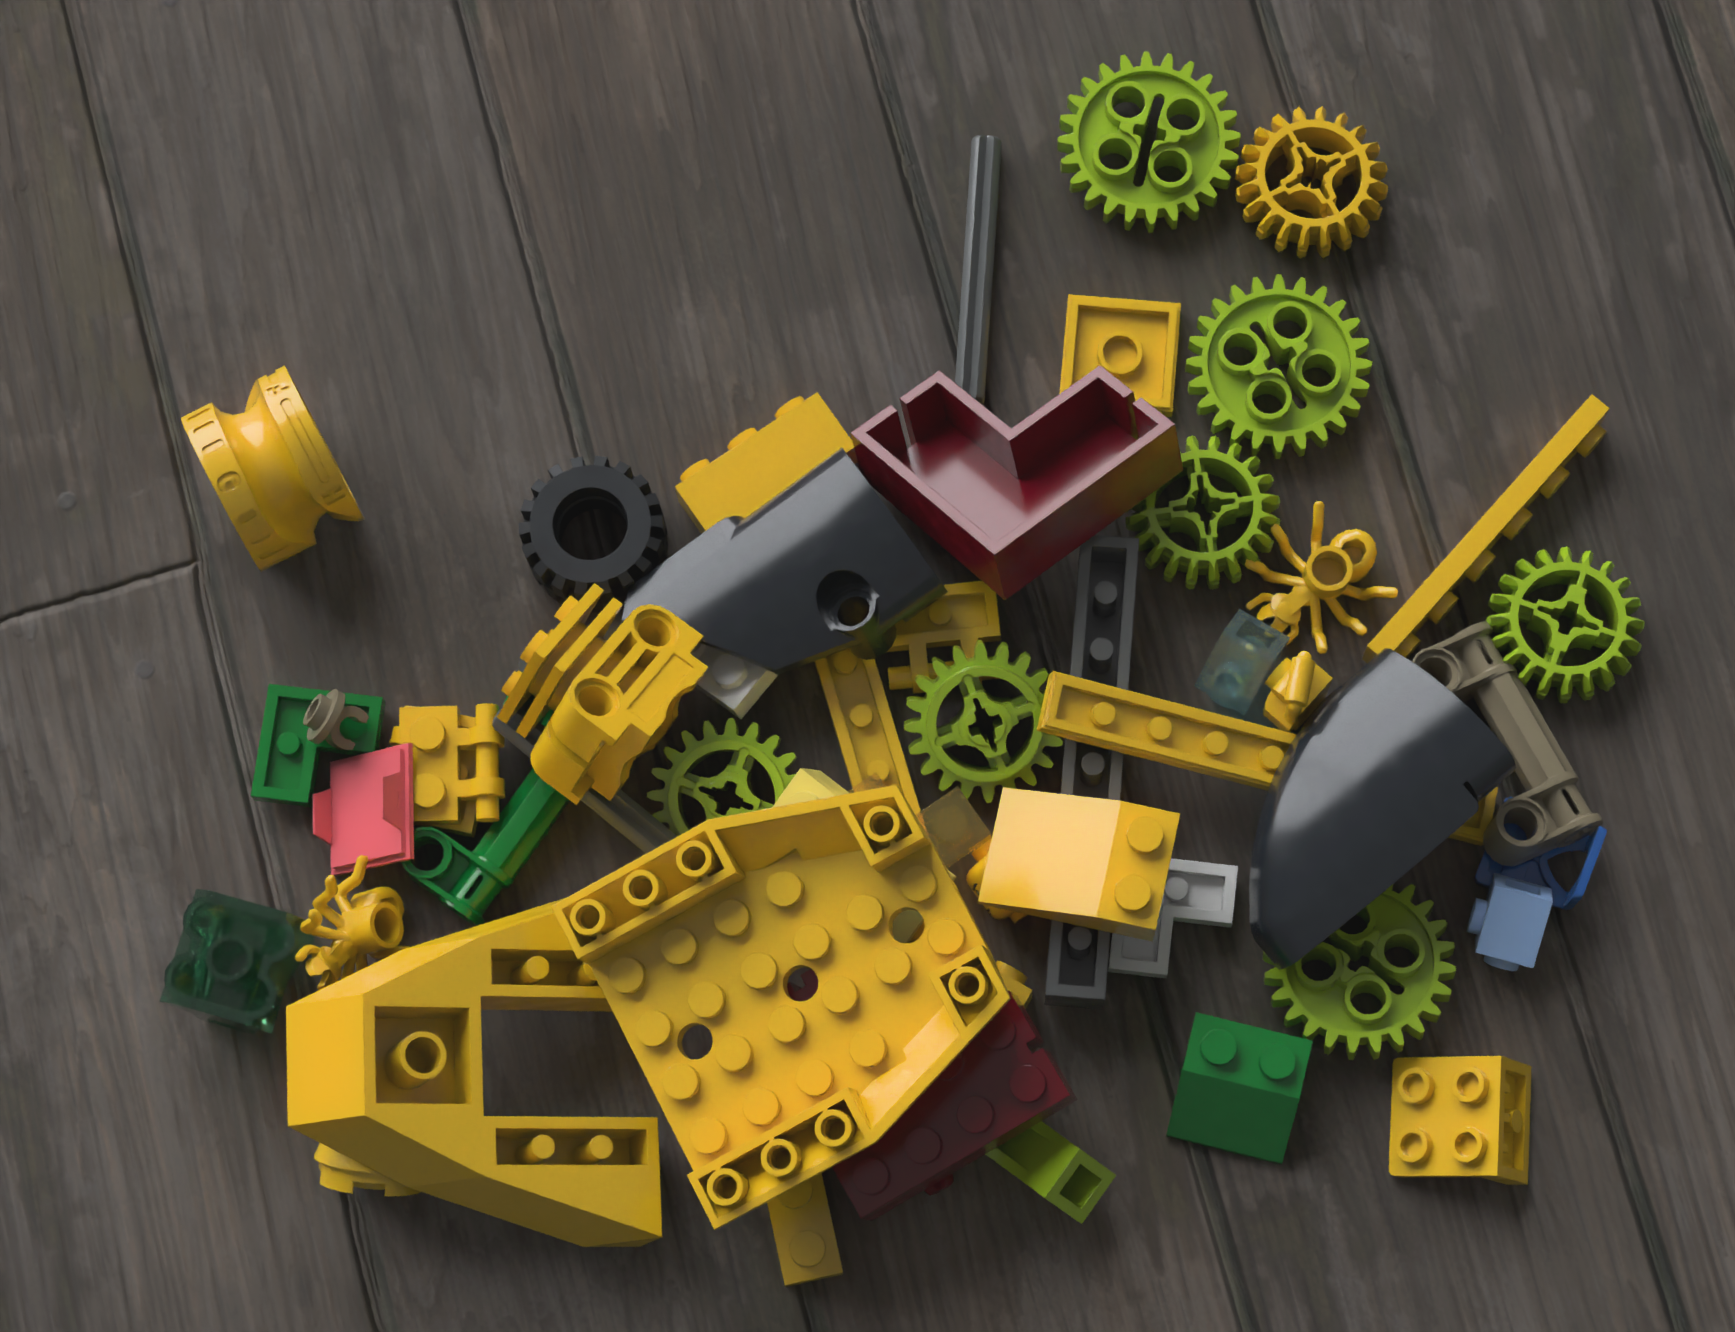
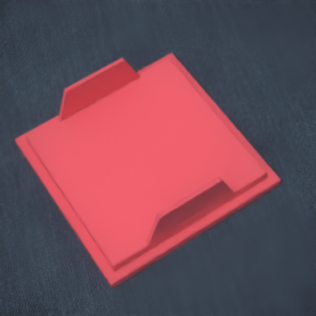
M405 743L330 762V789L312 794L313 835L331 847V875L338 876L352 873L356 859L360 855L368 856L366 869L414 859L413 744Z

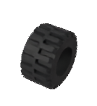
M583 456L572 458L570 460L573 468L564 472L559 464L548 470L551 479L546 484L540 479L533 484L531 491L534 497L532 501L524 499L521 508L524 522L519 523V536L523 544L522 550L533 576L539 585L543 584L548 595L556 601H559L561 597L567 600L569 596H573L579 601L595 583L604 591L593 608V612H601L605 607V603H609L613 597L623 604L622 607H624L628 587L660 565L661 557H667L668 543L666 534L668 532L656 493H652L649 482L641 474L635 477L631 467L621 461L618 462L616 467L610 466L608 457L595 456L594 465H585ZM592 509H605L620 515L627 523V533L621 545L610 555L597 560H582L569 555L563 550L561 546L563 532L575 516Z

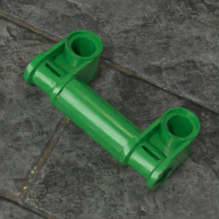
M531 695L530 698L523 704V706L527 704H532L535 697ZM552 709L546 713L541 723L544 727H546L554 713ZM532 768L499 814V821L493 822L472 852L438 829L420 827L414 830V855L421 846L435 844L444 850L443 859L436 868L429 871L416 868L413 865V859L402 861V865L408 876L415 883L437 897L444 906L474 927L484 924L485 920L482 915L502 888H510L516 876L567 807L570 800L544 782Z

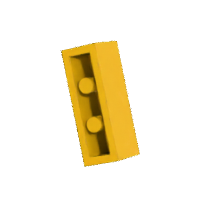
M818 392L806 400L802 396L791 399L777 410L774 415L776 420L759 431L753 427L741 432L727 445L729 451L711 463L708 459L700 460L682 473L680 476L681 482L674 486L677 498L701 534L724 518L731 516L746 518L840 448L844 449L854 464L858 462L851 438Z

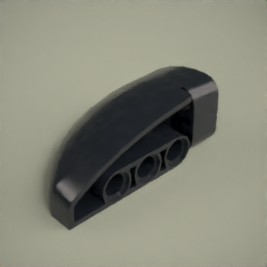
M1384 648L1347 682L1330 693L1313 711L1290 744L1269 787L1261 810L1252 849L1249 885L1250 927L1255 942L1279 970L1287 968L1300 960L1406 874L1478 811V803L1516 769L1515 761L1506 746L1466 704L1432 675L1394 650Z

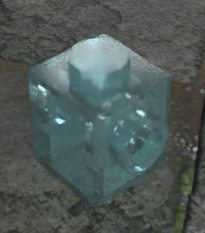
M1239 609L1221 633L1194 687L1208 694L1218 705L1232 708L1245 715L1263 690L1265 681L1272 673L1290 637Z

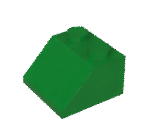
M1196 1012L1192 1022L1166 1137L1281 1165L1298 1107L1313 1041Z

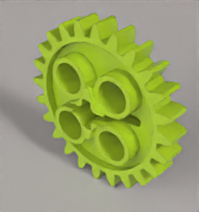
M1144 51L1141 65L1133 67L1128 57L1124 54L1120 56L1118 72L1114 73L1107 65L1102 63L1099 65V83L1090 78L1083 77L1080 89L1084 97L1072 94L1068 96L1067 108L1073 114L1060 115L1059 129L1068 133L1057 138V151L1068 154L1061 159L1060 170L1061 173H1076L1070 180L1069 190L1071 193L1080 192L1085 189L1088 190L1084 198V208L1086 210L1095 207L1099 203L1105 205L1103 222L1108 223L1118 212L1124 214V227L1128 231L1134 225L1136 218H1144L1148 233H1153L1156 219L1161 217L1165 218L1172 230L1177 229L1178 213L1181 211L1193 221L1198 219V200L1211 207L1216 205L1217 193L1212 186L1228 189L1231 176L1224 169H1236L1239 157L1238 154L1230 149L1239 147L1241 134L1234 130H1228L1236 124L1237 112L1235 110L1220 111L1226 105L1228 93L1224 90L1210 95L1209 91L1212 86L1213 76L1209 73L1195 81L1192 78L1194 62L1189 61L1180 71L1173 69L1172 54L1167 53L1161 66H1153L1149 51ZM1161 97L1164 100V104L1159 116L1156 140L1152 144L1144 184L1136 187L1133 184V180L1140 160L1141 143L1145 140L1153 100ZM1131 102L1136 104L1142 112L1135 117L1125 118L1118 115L1113 108L1120 103ZM1183 114L1190 116L1196 122V125L1188 130H1179L1174 128L1168 120L1172 116ZM1116 153L1124 156L1129 161V164L1119 170H1113L1105 167L1100 160L1105 155ZM1164 166H1174L1183 173L1184 177L1175 182H1165L1155 172Z
M1281 274L1276 275L1273 288L1265 290L1258 277H1253L1251 293L1245 295L1236 285L1231 286L1229 294L1231 305L1229 306L1222 300L1214 298L1211 304V311L1216 320L1206 316H1199L1196 328L1204 336H1190L1188 349L1199 356L1186 359L1185 372L1199 375V377L1189 382L1188 394L1205 395L1197 404L1196 413L1200 416L1215 412L1216 416L1212 421L1210 431L1214 434L1227 426L1232 429L1229 446L1233 443H1240L1244 437L1251 439L1250 449L1252 456H1256L1261 450L1263 443L1271 444L1274 458L1280 459L1284 444L1291 443L1294 451L1301 457L1304 456L1306 439L1309 438L1323 449L1328 441L1326 428L1342 435L1347 424L1341 414L1356 418L1361 405L1353 397H1366L1370 384L1358 378L1370 374L1372 368V361L1358 358V356L1367 351L1369 340L1368 338L1351 337L1358 330L1360 319L1357 317L1342 321L1341 316L1346 302L1342 299L1331 306H1327L1324 303L1327 293V287L1325 286L1319 288L1313 296L1305 294L1306 281L1303 277H1300L1293 290L1285 289ZM1290 320L1302 328L1303 334L1294 339H1287L1275 331L1274 325L1280 321ZM1252 325H1258L1265 335L1267 347L1258 335L1251 331L1250 327ZM1233 347H1243L1251 352L1254 360L1247 365H1235L1227 360L1224 353ZM1270 352L1278 365L1289 364L1286 378L1278 368L1267 369ZM1313 367L1321 368L1328 372L1332 382L1322 387L1313 386L1304 379L1302 373ZM1290 387L1306 403L1305 408L1300 409L1296 406L1292 399ZM1262 394H1271L1280 400L1283 408L1276 413H1263L1254 406L1253 399Z
M1392 884L1356 915L1361 917L1367 926L1363 932L1347 934L1338 929L1328 937L1332 945L1321 942L1291 966L1281 970L1275 967L1264 973V985L1281 986L1271 996L1272 1007L1287 1005L1291 1007L1284 1018L1286 1028L1302 1021L1306 1024L1303 1032L1304 1039L1313 1040L1318 1034L1324 1036V1054L1327 1055L1333 1051L1338 1042L1346 1043L1348 1059L1354 1060L1358 1046L1367 1044L1373 1059H1379L1381 1042L1386 1040L1399 1053L1403 1050L1404 1046L1403 1032L1406 1031L1418 1040L1423 1038L1425 1029L1420 1017L1430 1022H1438L1441 1011L1432 1001L1448 1002L1452 992L1450 988L1439 981L1454 979L1456 973V966L1440 960L1453 955L1455 945L1454 942L1437 941V938L1446 931L1447 922L1446 920L1428 922L1427 918L1432 912L1434 902L1428 900L1415 906L1412 903L1415 891L1413 884L1404 888L1399 894L1392 891ZM1393 947H1404L1414 954L1416 962L1405 968L1396 967L1386 960L1384 953ZM1263 951V961L1275 965ZM1362 955L1369 959L1368 968L1361 966L1356 972L1348 968L1349 960L1357 961ZM1311 960H1322L1332 967L1334 974L1326 980L1314 981L1303 973L1302 966ZM1385 982L1401 986L1404 992L1402 994H1395ZM1371 993L1381 1001L1383 1008L1374 1014H1363L1353 1007L1350 1000L1357 994Z

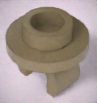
M333 689L326 696L318 694L313 699L305 713L303 724L309 727L307 739L314 744H320L326 739L336 749L353 750L355 743L341 735L340 723L346 717L358 723H366L369 716L359 707L344 706L345 694L337 689Z

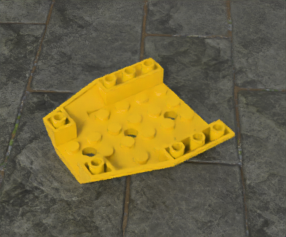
M897 785L708 819L551 906L577 959L589 964L693 1169V1172L687 1174V1177L714 1230L725 1226L877 1143L1011 999L993 955L936 847ZM906 910L918 911L924 919V931L920 938L912 943L898 942L892 931L895 918ZM800 968H811L818 978L816 993L806 1001H794L787 990V982L790 975ZM704 1025L712 1034L713 1043L711 1050L700 1059H690L682 1047L684 1034L693 1026Z

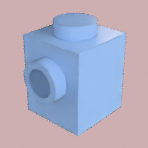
M1494 873L1486 900L1475 899L1468 922L1467 932L1476 934L1475 953L1485 955L1484 962L1503 970L1517 971L1519 965L1534 968L1553 903L1551 888Z

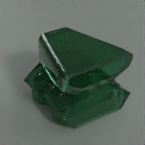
M196 889L192 903L188 905L184 912L183 931L174 958L165 970V986L159 1002L192 1013L203 1021L254 1035L256 1031L272 1034L287 984L301 963L295 960V956L303 946L313 945L315 936L305 934L300 930L301 923L305 919L288 912L218 892Z

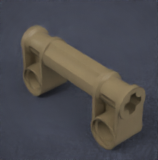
M1487 621L1463 629L1449 639L1422 649L1415 655L1412 662L1436 678L1462 702L1473 698L1490 729L1506 746L1515 761L1516 769L1514 771L1526 792L1504 802L1488 824L1483 835L1486 853L1492 860L1501 865L1512 867L1521 865L1557 847L1560 848L1573 844L1594 832L1604 821L1599 813L1591 812L1576 786L1579 780L1578 775L1572 769L1524 683L1518 679L1517 669L1514 665L1503 662L1501 653L1495 648L1491 640L1493 628ZM1511 823L1521 827L1526 834L1527 840L1514 839L1505 831L1503 824Z

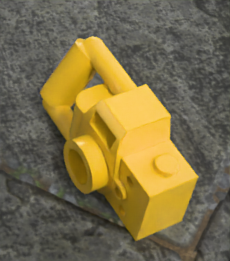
M1301 651L1297 657L1292 658V661L1286 657L1264 683L1271 691L1267 696L1263 715L1282 731L1291 732L1293 729L1296 731L1326 698L1333 678L1312 660L1311 654L1307 651Z

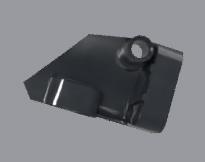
M840 448L746 518L731 516L717 522L629 586L622 621L624 622L630 613L639 606L648 604L661 606L671 611L702 634L701 644L739 657L780 675L845 649H849L857 658L865 660L875 659L885 654L892 647L896 639L897 629L895 624L902 619L905 623L948 591L844 449Z

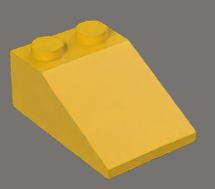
M1003 787L978 904L1153 942L1180 813L1118 800Z

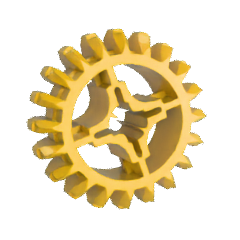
M1323 106L1316 110L1314 120H1307L1305 112L1298 107L1293 111L1291 124L1277 113L1272 118V132L1259 126L1255 130L1253 137L1256 145H1244L1241 159H1243L1245 164L1238 165L1235 172V179L1243 184L1236 189V201L1248 204L1243 210L1242 216L1245 223L1261 220L1256 231V236L1259 240L1275 233L1277 235L1275 249L1280 252L1287 247L1288 241L1296 243V253L1300 259L1306 256L1309 245H1316L1319 255L1325 258L1330 253L1331 241H1334L1340 249L1346 251L1352 244L1351 234L1360 238L1366 237L1370 229L1367 220L1376 221L1380 218L1382 207L1377 201L1386 199L1388 193L1387 184L1380 181L1386 177L1387 165L1385 162L1374 161L1380 152L1378 142L1362 144L1366 136L1364 125L1355 127L1350 132L1347 131L1345 128L1348 117L1345 115V112L1336 117L1335 123L1325 121L1327 114ZM1309 147L1324 149L1333 154L1327 156L1318 155L1312 152ZM1284 154L1288 160L1286 169L1289 175L1280 180L1278 188L1269 191L1265 173L1270 165L1279 156ZM1353 174L1357 194L1352 202L1339 212L1335 205L1337 196L1334 189L1342 185L1344 177ZM1302 176L1312 177V182L1315 178L1319 179L1322 182L1320 189H1311V182L1308 187L1301 184ZM1295 209L1305 210L1315 219L1300 217L1289 211Z

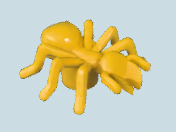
M1316 501L1313 505V524L1310 539L1311 555L1307 563L1294 552L1287 535L1279 524H1274L1270 527V532L1278 542L1282 556L1302 574V578L1272 571L1260 561L1254 562L1246 559L1245 567L1258 573L1264 581L1294 586L1289 594L1276 593L1273 595L1261 593L1246 604V609L1250 611L1263 602H1269V604L1260 609L1256 617L1257 624L1275 617L1273 623L1266 629V635H1280L1287 629L1288 625L1290 626V633L1278 644L1281 649H1284L1298 636V622L1300 621L1301 608L1303 606H1310L1311 633L1316 643L1317 652L1325 654L1328 646L1322 628L1320 599L1326 602L1342 626L1351 628L1359 636H1364L1367 633V627L1357 618L1348 615L1336 598L1343 594L1366 601L1379 597L1394 599L1398 595V590L1395 587L1373 586L1359 588L1348 584L1357 582L1367 576L1375 563L1377 555L1376 543L1367 532L1353 529L1338 534L1329 545L1322 546L1325 506L1322 501Z
M358 856L352 875L338 885L335 876L328 875L325 879L326 890L313 900L312 905L314 909L309 910V918L301 923L300 930L303 933L333 940L330 947L303 946L295 956V960L301 962L309 954L312 955L305 962V969L311 977L322 975V979L317 987L318 990L337 982L340 977L343 979L353 974L355 964L356 972L368 967L367 954L374 959H384L402 949L410 947L398 946L404 932L402 920L404 904L396 890L391 887H377L354 894L350 902L347 898L348 893L361 884L364 879L368 856ZM333 897L342 913L341 915L328 906V902ZM323 916L337 927V930L321 926Z

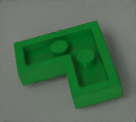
M269 684L251 790V797L254 801L312 807V794H314L320 751L361 755L379 750L386 705L384 698L343 692L345 694L344 706L359 707L367 713L369 718L366 723L355 722L349 717L342 720L339 728L340 733L345 739L354 742L355 746L353 750H340L332 747L326 739L320 744H314L307 739L309 727L303 724L305 713L313 699L318 694L326 696L330 691Z

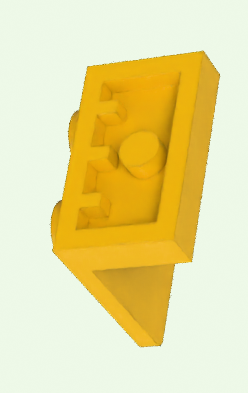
M1504 1056L1404 1057L1394 1059L1389 1147L1390 1175L1395 1177H1481L1506 1185H1528L1532 1066Z

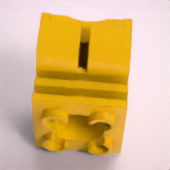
M595 583L579 601L573 596H569L554 615L555 618L561 621L554 630L551 629L548 634L543 630H539L526 646L520 659L525 661L527 665L523 672L519 670L517 672L514 671L502 687L501 691L509 697L497 716L499 720L507 724L530 696L533 695L535 699L516 730L518 734L526 738L550 709L554 711L531 751V765L535 773L544 782L576 805L590 788L596 790L609 801L613 799L629 778L632 763L643 753L654 749L678 716V705L681 696L692 691L708 669L707 665L690 654L700 643L703 635L671 611L661 606L651 604L639 606L630 613L611 637L605 640L603 638L623 605L613 597L591 624L586 626V620L604 591Z

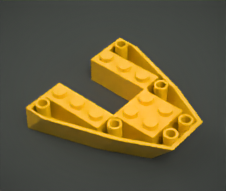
M563 899L402 949L286 1006L287 1124L289 1128L408 1188L582 1247H641L662 1238L658 1117L484 1116L481 1010L613 1012L589 964L577 959L551 908L552 905Z

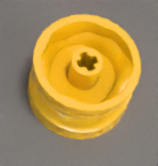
M285 365L276 369L275 373L269 376L264 375L255 380L244 413L236 415L224 413L211 402L181 417L184 429L212 486L246 549L261 572L317 544L314 530L318 519L325 513L339 520L362 521L365 519Z

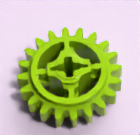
M977 640L972 658H967L964 651L958 645H954L952 650L954 664L951 666L946 665L941 659L933 657L931 659L933 668L938 676L935 679H931L924 675H917L915 678L920 689L926 692L925 696H909L906 698V705L910 709L919 712L920 716L904 721V730L922 735L910 743L908 746L909 752L913 755L929 754L920 767L921 773L928 775L937 769H941L942 773L938 782V787L941 791L948 789L954 781H960L961 799L965 801L970 797L975 786L981 787L986 803L992 802L996 785L1016 789L1014 780L1017 777H1021L1028 784L1035 786L1037 781L1031 766L1036 763L1042 767L1052 768L1054 765L1052 759L1043 751V748L1045 746L1058 747L1063 744L1062 737L1037 731L1045 690H1040L1039 687L1046 681L1049 675L1046 668L1037 669L1031 674L1026 673L1030 664V654L1025 651L1014 662H1009V650L1005 642L998 646L993 657L987 656L982 640ZM990 676L1003 679L1013 684L1023 694L1011 699L1010 697L1001 698L993 696L985 690L979 677ZM959 685L963 696L961 709L955 717L950 719L949 723L936 727L937 715L943 699L955 686ZM974 698L979 700L982 709L985 708L989 716L998 714L1000 716L992 721L994 744L989 742L987 734H983L979 726L969 728V725L976 722ZM1031 716V727L1025 743L1012 757H1009L1006 748L1008 733L1013 726L1019 723V720ZM956 744L959 746L968 745L976 747L983 752L989 765L979 766L963 762L953 756L946 748Z
M729 718L725 725L724 734L718 735L714 725L707 720L703 724V740L698 741L695 736L684 730L681 732L686 746V750L683 753L670 747L664 748L663 751L673 763V766L669 770L664 768L652 769L651 773L664 781L665 787L661 790L656 789L647 792V798L663 802L664 809L654 813L652 816L662 824L668 823L670 826L669 830L679 836L691 829L683 812L682 793L695 798L702 804L706 820L772 808L773 804L761 800L752 791L750 772L755 759L759 761L770 775L775 790L776 802L796 775H788L786 771L796 761L797 756L794 752L783 754L780 757L775 756V751L778 749L781 738L776 734L768 738L763 744H760L758 742L760 725L753 722L745 735L739 736L736 720ZM722 752H734L730 764L717 776L706 778L691 774V771L709 756ZM731 783L737 784L735 794L743 798V802L753 805V809L730 807L726 815H721V804L713 800L714 797L704 793L703 790L708 788L713 791H717V789L727 791Z

